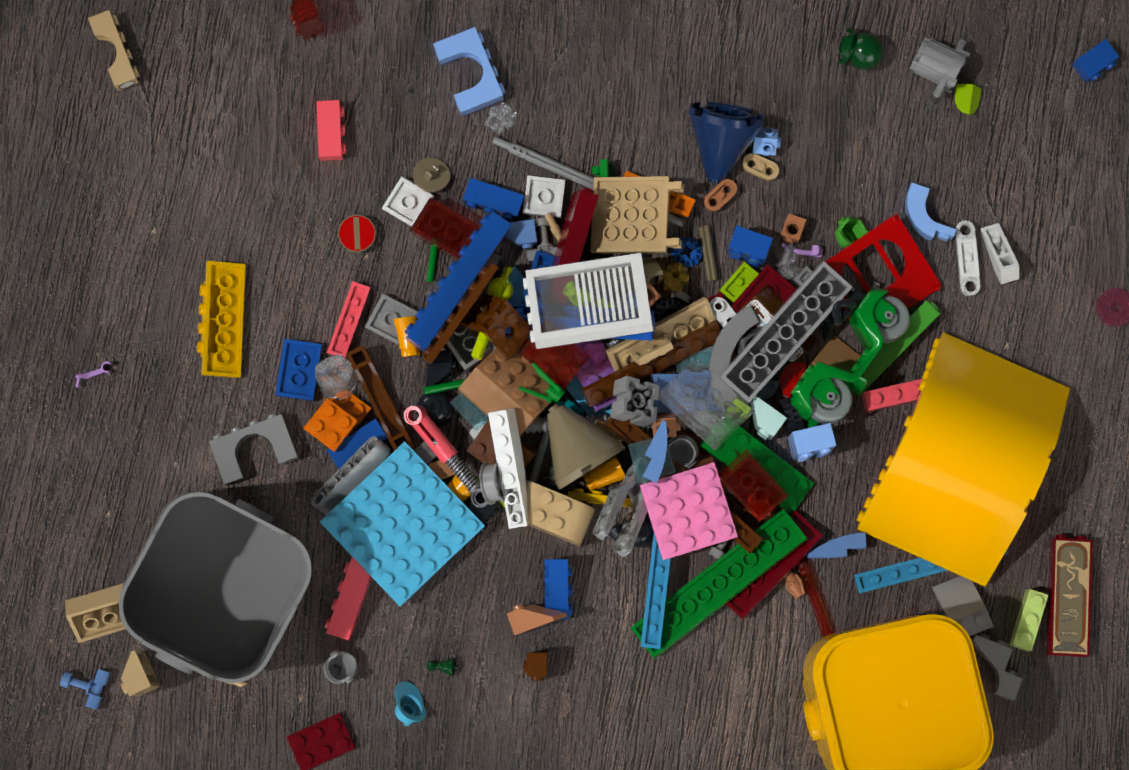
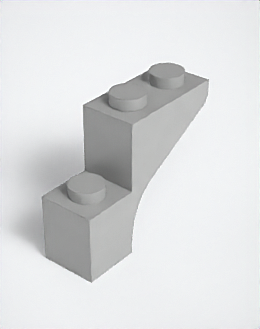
M985 634L973 635L971 639L973 646L995 672L996 685L993 693L1015 701L1023 678L1018 677L1019 673L1008 669L1005 672L1013 649L1008 648L1009 644L997 640V643L990 641V636Z

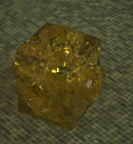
M673 262L672 265L668 264L667 269H663L662 280L665 281L663 290L683 292L684 284L688 285L690 275L686 273L687 268L683 267V264Z

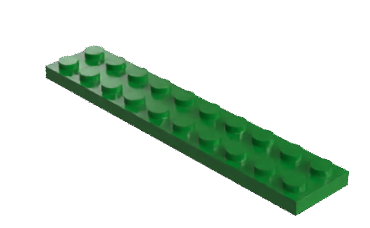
M784 509L754 531L763 540L750 554L741 545L737 544L666 600L660 649L645 647L654 659L808 540ZM644 617L631 627L640 641L642 639Z

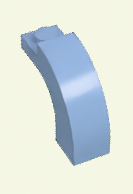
M911 183L905 198V212L912 228L919 235L930 241L934 235H937L938 239L944 241L952 240L957 229L933 221L926 212L925 203L930 189Z

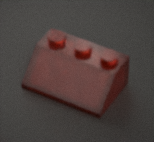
M294 0L290 8L292 11L290 18L297 35H302L305 41L325 32L313 1Z

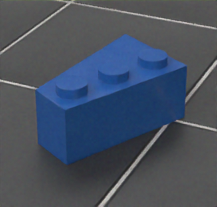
M544 559L545 608L565 612L567 617L562 619H569V615H572V604H568V596H572V584H568V576H572V565H568V559Z

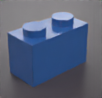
M1105 39L1075 60L1072 66L1085 83L1090 79L1093 82L1102 75L1101 71L1104 69L1109 71L1117 64L1115 61L1119 58V55Z

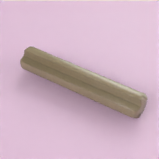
M705 225L701 226L699 231L707 281H716L718 277L710 227Z

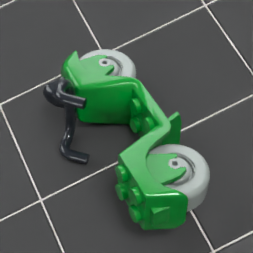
M851 288L845 300H839L833 305V316L823 320L821 324L823 340L828 342L831 341L829 325L834 323L835 326L842 325V321L850 317V325L865 351L849 372L819 361L815 366L813 364L810 365L802 379L799 380L791 392L794 395L791 399V405L796 408L800 416L805 420L811 417L822 424H833L842 420L852 405L850 389L855 394H859L865 388L868 380L862 378L861 375L879 352L883 343L897 341L908 329L910 323L909 311L901 300L887 295L889 290L875 288L870 290L867 295H864L858 290ZM846 307L844 312L840 313V309Z

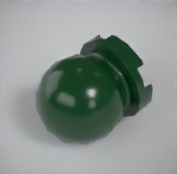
M847 27L846 32L849 33L848 36H843L839 55H842V58L837 60V64L845 65L846 62L850 61L854 67L860 70L875 68L881 62L884 55L882 41L876 35L868 32L856 35L855 28Z

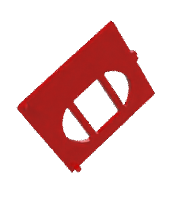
M897 213L825 261L841 277L843 267L847 263L867 295L871 289L854 264L852 257L873 244L895 279V282L885 288L889 290L887 295L901 300L907 309H910L934 291H939L940 287H942ZM879 240H889L901 249L905 260L902 276L899 275Z

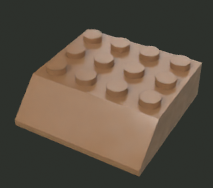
M522 344L510 359L505 358L497 348L494 349L472 371L458 390L487 416L490 412L514 408L519 436H521L555 402L552 400L551 403H548L544 399L519 390L521 386L547 396L545 390L549 384L536 373L532 363L540 367L564 390L568 383L527 346Z

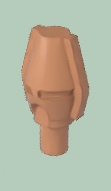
M791 571L785 577V585L787 590L796 599H799L806 594L804 583L798 574Z

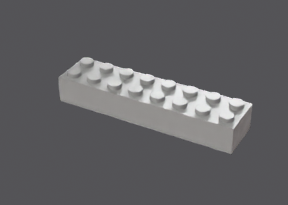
M821 262L718 378L746 403H750L832 311L833 305L837 301L842 300L851 290L852 286L827 263Z

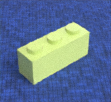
M1031 589L1025 590L1009 646L1032 651L1048 598L1047 594Z

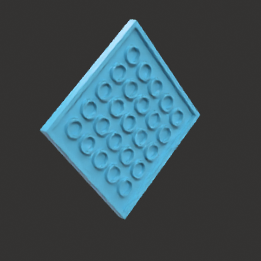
M405 441L320 521L399 606L403 605L485 526Z

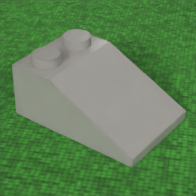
M959 576L932 587L943 616L959 623L969 636L994 627L988 611L971 580Z

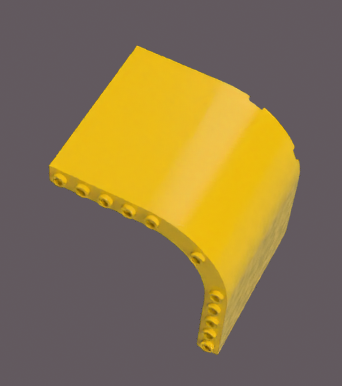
M942 332L940 338L936 337L933 342L932 350L928 357L929 360L925 366L926 370L918 388L921 391L912 415H908L904 423L906 427L894 455H889L885 466L888 467L886 470H881L878 477L880 482L879 484L875 483L871 490L872 497H867L863 506L866 508L865 511L861 510L856 521L859 522L857 530L982 586H986L1025 519L1027 508L1031 500L1034 501L1051 461L1049 456L1055 449L1070 388Z

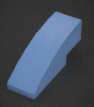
M662 420L645 453V456L650 458L651 461L643 477L656 484L661 475L667 451V426L664 420Z
M866 533L850 534L833 539L817 547L807 554L806 557L807 559L847 557V550L866 548Z

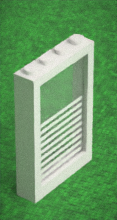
M641 253L525 270L526 278H523L524 290L528 289L525 301L526 306L530 307L531 313H527L529 325H533V331H530L531 343L535 342L536 349L653 331Z

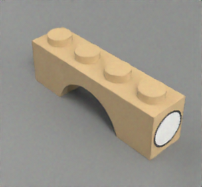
M107 10L89 17L88 20L95 37L98 40L111 42L116 47L115 62L108 69L115 88L120 91L138 84L137 77L140 74L136 65L132 66L130 60L133 59L130 49H126L124 43L127 41L123 32H119L117 28L120 23L116 14L112 15Z

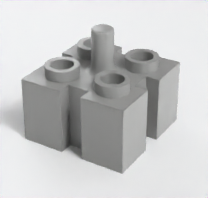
M630 376L615 380L613 396L617 397V401L612 403L611 418L620 421L630 419L631 424L641 427L656 423L657 407L653 405L658 400L660 385L650 382L640 384V379Z

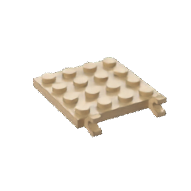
M669 176L594 177L593 190L594 194L599 195L592 217V254L667 253V247L682 249V240L680 238H668L670 191L684 192L682 181L670 182Z

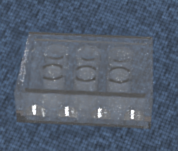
M699 359L675 376L660 391L658 397L662 403L714 450L755 411Z

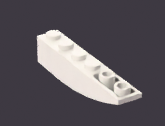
M510 408L490 412L488 416L509 529L528 526L526 478L515 409Z

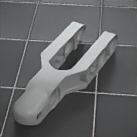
M637 454L632 466L626 472L622 484L610 490L593 530V534L601 541L604 540L612 526L615 525L617 513L622 508L628 494L632 504L614 546V551L621 557H625L631 552L647 513L640 485L650 482L649 479L643 477L649 463L640 454Z

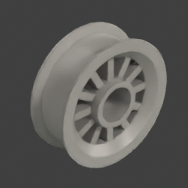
M497 461L491 465L485 462L480 468V487L483 497L489 505L495 504L496 501L504 503Z

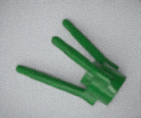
M532 363L536 373L549 384L545 390L547 396L521 386L519 390L544 399L548 403H551L552 400L557 403L565 390L557 385L540 367Z

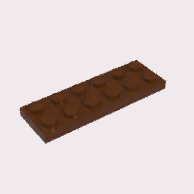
M493 263L482 267L477 274L478 280H474L466 290L468 292L467 296H463L455 306L457 308L455 313L452 312L444 322L446 324L444 329H439L433 338L435 340L433 345H428L426 350L423 351L422 355L424 357L422 360L425 363H433L499 267Z

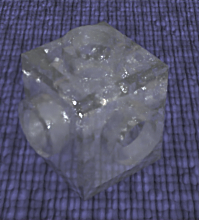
M504 102L497 106L493 105L488 112L489 116L485 125L500 135L506 129L510 130L515 124L514 117L517 112Z

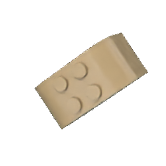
M526 480L528 525L580 547L595 509L580 501Z

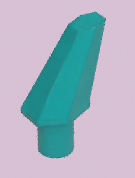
M565 397V400H558L555 405L559 404V406L565 405L575 413L584 416L583 408Z

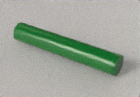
M432 238L426 279V282L434 283L439 238Z
M466 379L423 387L424 394L459 388Z

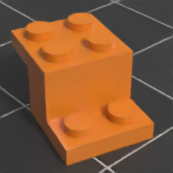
M340 386L330 400L326 398L303 429L335 452L345 438L355 432L372 408L343 386Z

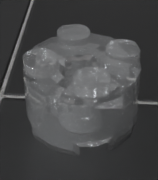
M337 354L324 359L316 365V381L321 393L326 398L342 400L353 393L357 379L351 363L346 358Z

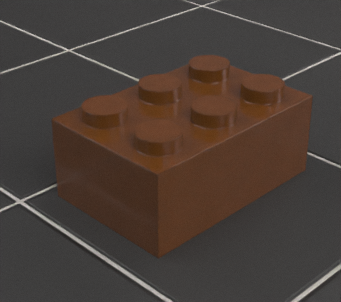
M488 420L467 451L482 463L487 462L491 465L495 464L497 460L490 421ZM520 437L524 469L526 470L539 450Z

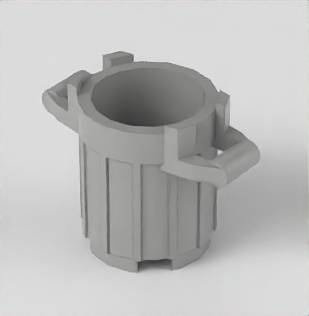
M924 38L917 52L918 54H916L909 69L913 70V73L938 84L933 93L935 97H940L943 90L948 93L952 92L950 88L955 86L957 82L956 77L961 67L966 63V56L969 57L970 53L963 50L966 42L959 40L955 49H952L932 38Z

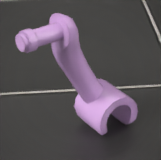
M782 244L786 251L795 255H808L815 258H820L823 255V248L818 245H813L812 250H802L790 244Z
M106 361L102 363L99 369L76 375L77 382L75 386L77 388L80 387L81 379L92 378L102 373H112L111 371H106L105 366L113 364Z

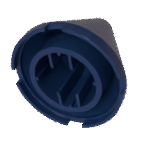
M701 102L691 103L688 114L706 177L709 178L710 182L720 183L721 180L726 179L764 126L765 116L758 113L757 117L751 115V109L730 104L708 102V105L700 107Z

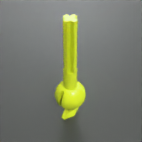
M504 267L501 277L491 280L487 289L488 295L507 301L511 299L514 287L509 281V274H512L513 268ZM479 332L471 354L476 360H482L489 340L481 332Z

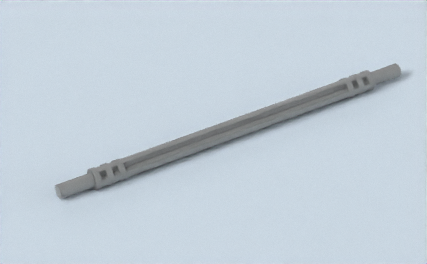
M496 136L493 139V144L509 150L511 154L590 189L594 188V178L514 142L510 143ZM669 213L668 221L683 227L685 220Z

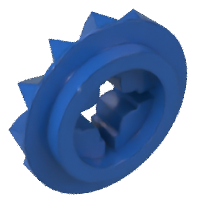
M691 237L681 238L682 249L672 248V257L679 266L693 267L702 257V247L697 240ZM685 246L688 248V250H693V252L690 253V260L686 254H681L684 251Z

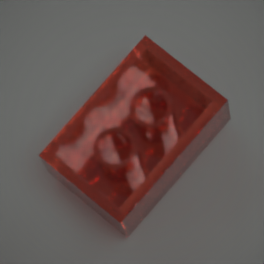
M430 197L410 231L416 237L458 261L461 256L458 254L464 245H469L472 241L469 237L475 229L479 230L480 228L475 223Z
M548 320L541 324L542 333L558 330ZM529 338L520 351V354L531 364L535 363L563 389L577 377L590 359V356L575 343L536 349L535 342L531 343V338Z
M747 449L718 474L720 481L759 522L788 496L786 490Z

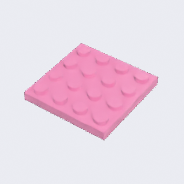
M714 462L659 479L657 484L649 482L640 485L663 560L738 537Z

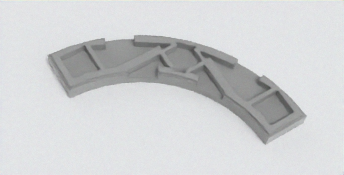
M750 305L740 310L720 331L711 351L708 369L709 386L717 409L735 400L731 388L718 377L729 366L732 352L741 336L759 322Z

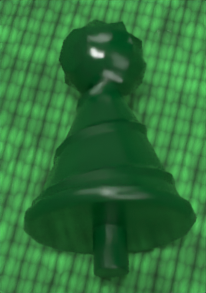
M453 657L437 664L434 661H429L426 665L429 671L437 669L449 674L451 677L453 676L454 669H458V665H454Z

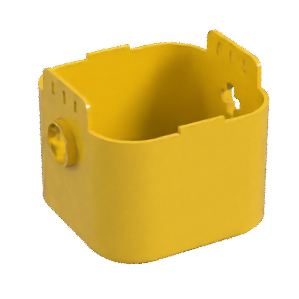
M931 614L915 615L827 635L819 639L808 651L803 665V687L807 700L803 702V709L810 738L812 741H816L819 755L827 770H977L989 757L993 746L994 734L973 644L965 629L953 619Z

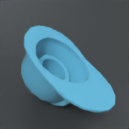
M403 681L398 683L395 687L396 717L405 726L423 721L426 717V710L420 691L410 682Z

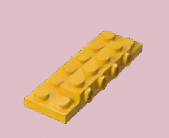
M217 261L206 262V280L204 285H200L199 291L200 296H203V303L199 305V315H202V322L198 324V334H201V341H198L197 352L201 353L200 357H202L201 376L241 378L245 264Z

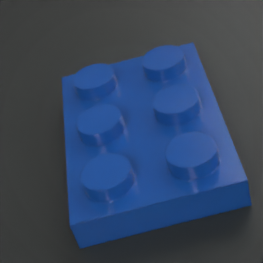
M284 339L275 396L314 401L322 344Z

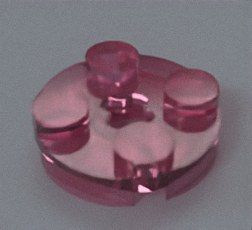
M1111 288L1103 292L1097 299L1096 313L1105 325L1119 327L1129 322L1128 292L1120 288ZM1113 302L1116 305H1120L1118 312L1111 309Z

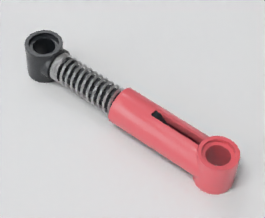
M421 405L408 407L404 411L405 421L412 425L443 464L450 466L449 469H452L458 480L463 482L462 485H465V488L469 490L473 505L479 508L488 506L489 504L486 501L482 502L479 499V495L482 492L480 482H477L476 476L473 477L471 471H468L469 468L464 466L463 460H459L458 451L428 416L426 409ZM414 410L419 413L418 420H415L412 416Z

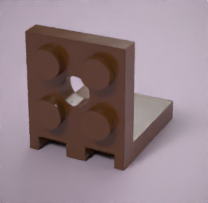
M484 293L472 305L460 322L463 327L483 333L507 359L514 355L530 336V331H533L507 300ZM508 327H511V334L506 337L505 331Z

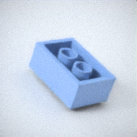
M831 423L794 431L787 438L792 459H798V462L810 460L813 455H816L817 458L828 456L836 446Z

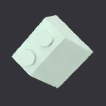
M755 396L750 402L754 429L758 431L756 434L763 440H771L787 418Z

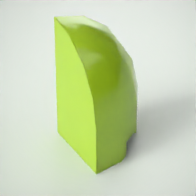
M956 84L955 103L957 108L965 114H974L979 106L982 88L972 84Z

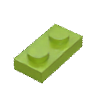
M743 262L719 292H722L732 303H735L759 273L746 262Z

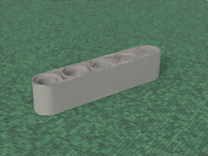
M376 436L369 438L314 494L311 499V505L327 515L387 458L390 453V447Z

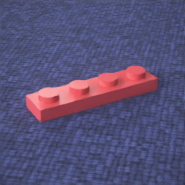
M352 281L327 354L346 360V353H348L371 287Z

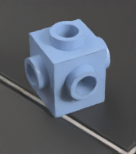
M762 128L753 140V153L764 156L776 155V148H780L781 137H778V129Z

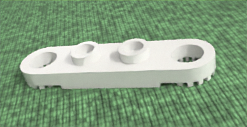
M965 220L956 226L955 236L960 289L964 295L971 297L979 292L981 285L975 227L973 223ZM968 226L970 234L962 235L960 227ZM966 282H973L976 287L975 290L972 292L967 291L965 287Z

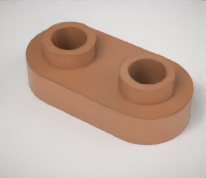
M730 179L721 181L706 195L704 200L705 208L710 212L719 211L735 196L737 192L736 183ZM729 187L731 191L726 193L724 188ZM715 200L717 205L712 206L710 201Z

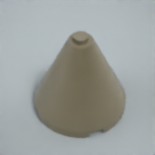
M556 404L548 409L550 413L547 414L554 478L559 490L625 449L622 442L565 405L559 406V404Z

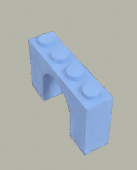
M475 27L433 43L440 65L458 58L468 57L476 60L483 68L482 79L476 86L454 95L461 116L504 100V87L502 83L498 84L497 70L495 66L490 65V53L488 49L483 48V36L481 32L476 31Z

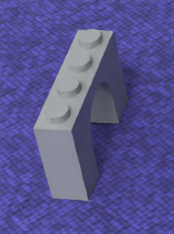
M273 413L268 415L264 421H252L248 427L243 429L242 426L236 427L231 430V433L215 435L213 440L209 441L226 486L245 480L238 460V449L241 443L251 436H263L269 439L281 466L299 459L282 414Z

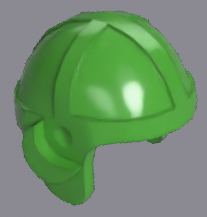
M850 216L842 217L838 222L839 226L835 231V238L839 246L845 248L869 231L860 219Z

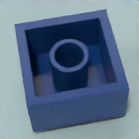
M736 226L726 254H729L730 258L737 261L741 259L748 261L747 264L754 267L763 266L773 238Z

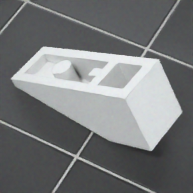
M996 223L981 228L990 260L1000 284L1018 280L1019 264L1000 224Z

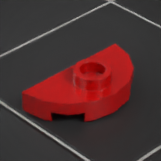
M801 362L791 363L785 367L784 372L782 371V375L779 377V386L787 398L791 396V392L807 364Z

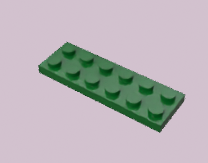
M725 415L720 417L700 445L789 514L796 510L814 485L808 478Z

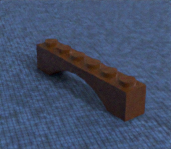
M364 345L346 353L394 451L404 441L414 451L415 447Z

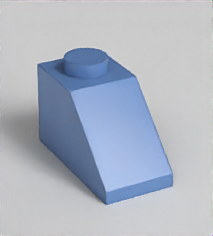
M534 219L510 222L512 225L504 235L506 239L518 248L522 247L523 250L532 249L534 245H537Z

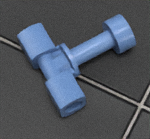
M98 669L95 679H91L88 683L73 678V673L65 671L61 678L60 686L69 688L72 685L86 690V694L89 697L85 707L98 710L102 700L100 694L103 686L107 685L111 673Z

